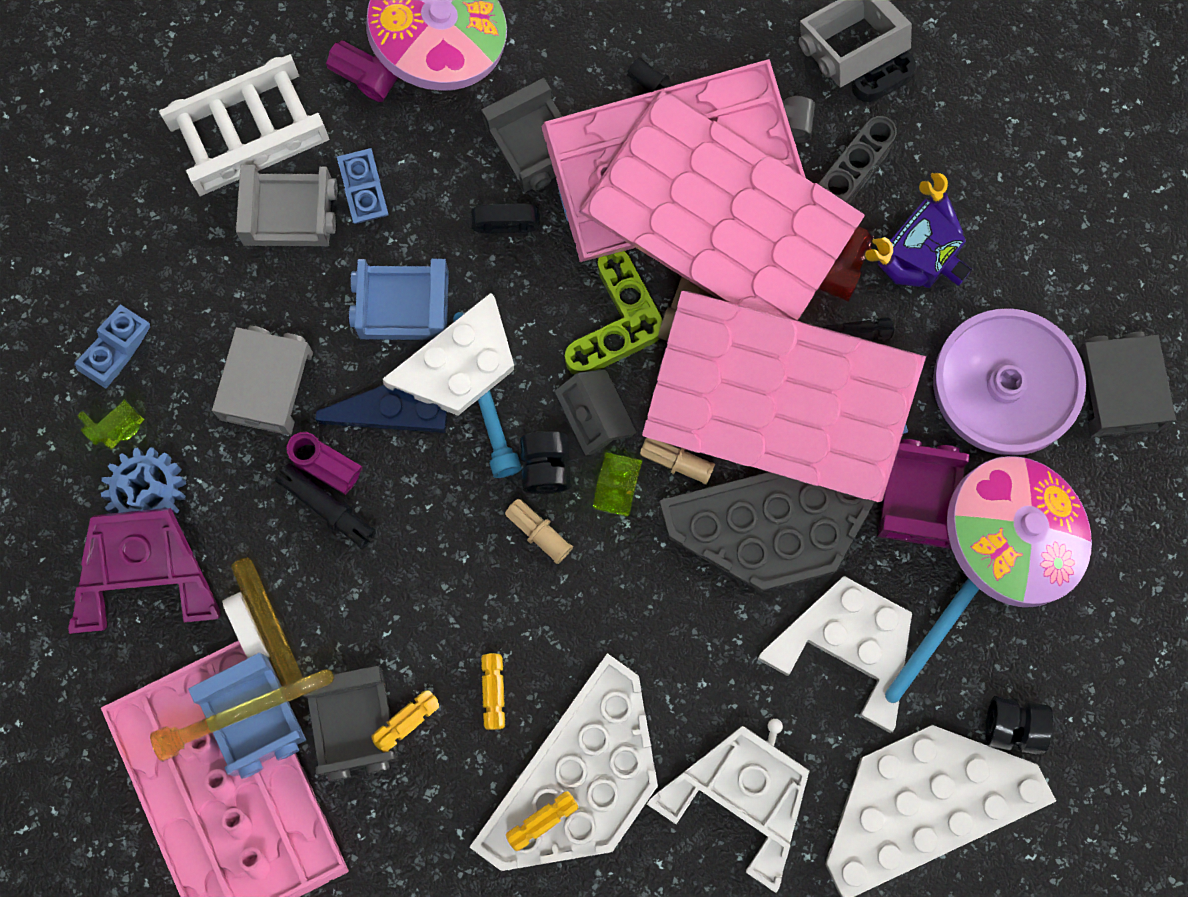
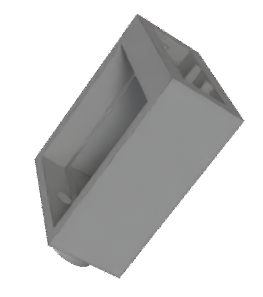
M837 0L800 20L801 37H799V45L806 56H812L819 64V68L824 76L827 78L831 77L840 88L911 49L912 23L889 0ZM864 18L881 35L843 57H840L825 41Z

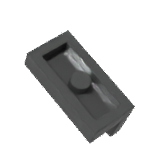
M606 370L577 373L555 390L585 456L597 453L613 440L628 438L636 434L634 425Z

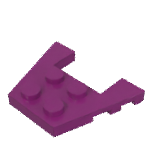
M171 508L101 514L90 518L81 562L83 566L80 582L74 597L73 617L70 619L68 627L69 634L102 631L108 627L103 591L179 584L183 622L214 620L221 616L218 604Z

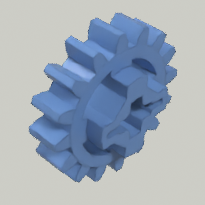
M134 448L132 458L129 459L121 453L119 457L122 463L119 466L114 464L108 465L113 475L112 477H102V482L109 486V490L101 492V497L111 501L105 507L111 514L171 508L173 513L180 511L174 503L175 500H185L186 496L178 491V488L186 485V480L176 476L182 469L176 463L170 464L172 458L166 453L158 457V452L154 448H149L146 456H144L139 448ZM158 469L163 471L167 485L159 481L160 473ZM147 483L150 485V487H149L148 490H145V489H144V490H141L140 493H138V490H139L140 487H141V488L146 487V486H147ZM121 493H125L128 496L127 504L129 509L124 505Z

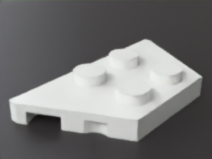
M491 293L384 377L383 384L388 389H399L414 395L416 400L427 404H437L442 410L457 416L460 415L514 371L513 359L495 297Z

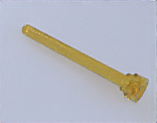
M325 669L184 728L178 729L173 727L170 729L168 726L160 728L150 734L153 750L160 761L163 762L179 755V751L184 749V744L331 684L334 680V674L332 671Z

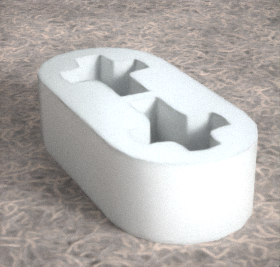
M239 592L222 600L227 616L247 658L258 653L270 657L271 653L244 595Z

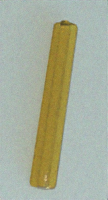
M248 557L237 560L231 566L232 571L270 655L285 694L290 699L298 698L303 695L301 681H304L255 566Z

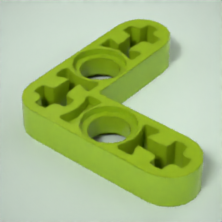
M625 251L598 258L599 276L622 319L572 342L567 347L565 363L567 369L574 375L580 372L600 370L659 340L658 335L662 324V317ZM613 259L615 263L622 262L620 264V274L623 280L619 283L615 271L612 268L606 270L608 260ZM627 288H634L640 293L641 298L637 303L629 305L620 299L621 292ZM642 320H645L648 324L655 323L652 334H648L645 330L639 331L634 334L636 342L631 343L629 332L625 329L629 326L630 332L633 333L640 329ZM618 334L624 339L625 344L618 351H610L604 346L603 342L608 335ZM597 342L599 352L603 358L599 359L596 352L587 357V365L582 366L579 361L573 363L575 352L581 351L583 355H587L594 351L592 343Z

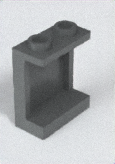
M542 78L481 109L485 128L524 193L531 189L540 190L556 177L541 126L544 122L560 118L562 115L551 98V88L545 78Z
M1132 332L1122 336V339L1109 340L1108 336H1096L1086 340L1078 350L1081 360H1084L1095 416L1088 423L1091 438L1164 430L1176 421L1159 335L1145 336L1144 332Z
M374 666L301 681L303 696L308 699L318 761V766L315 767L316 775L327 776L328 782L340 781L351 778V771L366 768L367 774L379 773L390 770L389 763L399 761L396 745L388 752L383 753L374 745L371 738L372 734L381 726H389L386 722L391 719L382 668Z

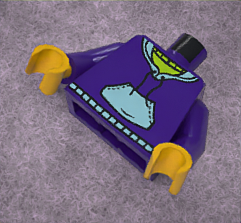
M931 173V178L934 181L933 188L929 181H922L919 185V189L923 194L932 196L930 201L925 199L891 240L887 238L873 239L872 242L876 244L878 251L872 249L867 250L865 253L866 259L878 261L879 267L897 285L930 288L943 274L957 286H960L972 271V268L956 257L964 246L966 239L963 236V230L947 193H945L948 187L947 178L941 173Z

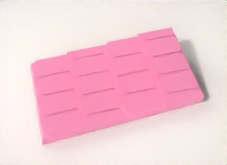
M770 59L544 122L541 126L547 143L546 146L556 175L563 205L566 209L574 243H576L580 262L635 248L579 213V211L656 94L660 91L676 97L709 120L716 121L769 157H774L805 177Z
M663 91L656 94L579 211V213L719 300L798 321L814 296L815 291L819 288L835 260L853 235L854 230L865 216V214L822 186L812 183L716 121L709 120L676 97L668 95Z
M681 291L677 305L678 308L675 312L667 342L668 345L665 349L657 379L658 382L655 386L642 436L741 465L762 469L815 486L819 485L876 502L882 501L926 356L689 291Z
M239 640L101 707V710L180 897H300L328 883L330 880L348 873L349 870L297 754L295 753L277 761L275 756L261 763L263 769L260 772L245 779H241L240 775L236 777L227 775L224 768L227 766L226 761L202 708L194 703L188 688L248 659Z

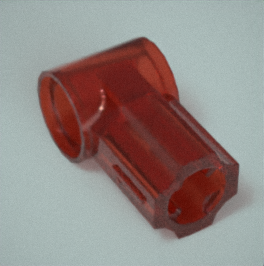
M859 226L854 230L853 235L819 286V290L849 302L862 273L860 269L864 260H866L865 253L871 249L872 240L874 239L868 233V230Z

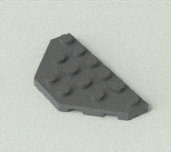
M768 472L659 500V505L668 538L671 541L755 589L764 592L834 574L875 501Z

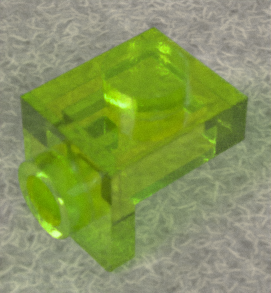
M126 400L98 424L84 411L77 415L85 424L80 429L93 444L97 445L103 442L111 450L121 441L128 440L134 436L139 430V425L145 420Z
M606 452L597 482L593 507L597 510L629 516L642 460Z

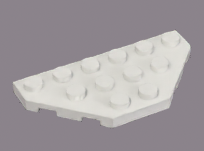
M608 653L471 844L470 848L501 871L613 852L658 787L640 680L636 673ZM567 791L571 793L578 804V809L568 817H565V815L561 817V822L537 839H530V844L520 851H515L511 847L505 836L508 831L517 825L521 827L525 819L548 803L550 805L555 803L554 799Z
M931 725L860 758L850 794L847 797L838 824L839 827L825 865L840 897H855L1056 802L1037 764Z

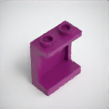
M902 439L882 500L877 537L952 549L947 530L948 508L953 492L963 479L964 467L969 462V454L960 453L959 448L950 445H940L936 449L924 447L922 442L918 440Z

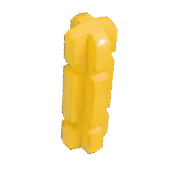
M489 653L482 655L481 658L482 671L485 672V676H482L483 707L486 708V713H483L484 727L487 730H500L505 727V713L502 712V707H504L503 675H500V671L503 670V658L501 654Z
M429 690L419 694L414 699L416 701L415 704L410 702L386 722L389 726H381L372 734L371 738L374 745L383 753L393 748L397 744L395 741L397 738L402 740L424 721V715L429 717L439 708L438 699Z
M568 791L562 793L554 799L555 803L552 805L548 803L525 819L521 827L517 825L508 831L505 836L511 847L515 851H520L530 844V839H537L561 822V817L564 815L568 817L578 809V804L571 793Z

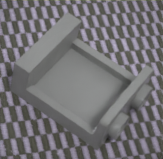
M240 165L236 233L244 246H329L330 234H335L336 231L335 212H331V200H337L338 195L336 178H331L327 166H320L319 174H259L255 165Z
M249 326L248 330L236 327L212 412L220 421L291 436L295 423L291 413L306 359L311 360L313 355L309 344L305 342L306 340L303 337L295 334L285 333L283 337L270 335L268 330L257 326Z

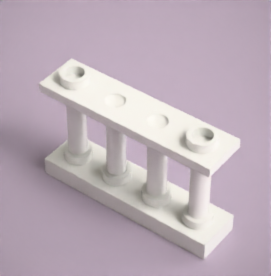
M291 54L285 57L273 58L264 66L185 100H175L168 107L159 110L169 130L172 132L180 128L196 163L194 167L187 169L186 172L199 196L239 180L240 165H255L257 171L330 140L319 113L312 116L306 114L291 83L292 79L299 77ZM278 86L294 120L293 124L279 130L274 129L258 95ZM244 100L261 133L259 139L247 144L241 143L226 108ZM213 114L229 149L226 153L213 159L208 157L193 122Z

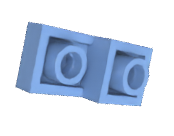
M369 148L337 156L353 223L357 224L389 216L372 149Z
M120 304L97 329L98 338L75 362L76 369L106 389L131 359L147 334L150 323Z

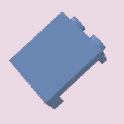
M358 259L357 271L351 272V291L356 293V305H350V327H355L360 339H434L447 328L449 270L446 259H431V266H368L366 259Z
M258 653L188 688L194 703L201 706L226 761L227 766L224 768L227 775L235 777L240 775L241 779L250 777L263 769L261 763L275 756L277 761L285 759L298 752L299 748L297 745L306 741L268 657L262 653Z

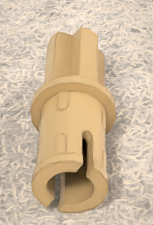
M650 438L645 439L640 450L642 457L670 468V473L679 472L702 482L704 485L707 484L715 466V463L708 462L686 452L684 448L680 449Z
M521 499L515 500L506 510V516L529 537L527 541L530 544L535 542L556 564H559L572 550L573 546L568 544L549 526L551 522L548 519L544 521Z

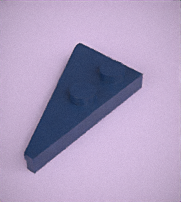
M382 385L318 410L316 412V422L327 425L446 433L448 412L442 410L437 404L424 403L414 399L412 394L396 388L391 390Z

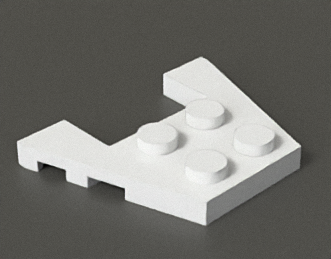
M843 576L761 652L758 660L788 676L806 642L827 652L877 680L859 716L891 733L896 726L899 701L896 703L888 702L885 698V692L905 665L912 613Z
M741 726L652 796L647 805L677 824L700 790L768 837L747 867L746 873L776 893L780 887L809 770L746 727Z

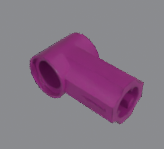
M343 40L339 43L335 42L329 51L326 62L327 68L355 83L362 93L377 102L384 101L399 78L390 72L376 55L373 57Z
M299 432L288 441L287 454L299 470L308 472L345 495L357 482L363 467L320 442L313 434ZM302 446H315V453L311 458L307 460L297 458L298 450Z

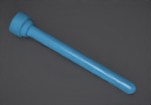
M456 313L453 317V322H455L465 313ZM489 390L478 399V403L493 448V453H491L492 460L489 462L493 477L504 478L518 473L522 470L518 454L513 453L512 448L507 447Z
M969 578L885 692V698L888 702L896 703L900 700L978 592L979 588Z

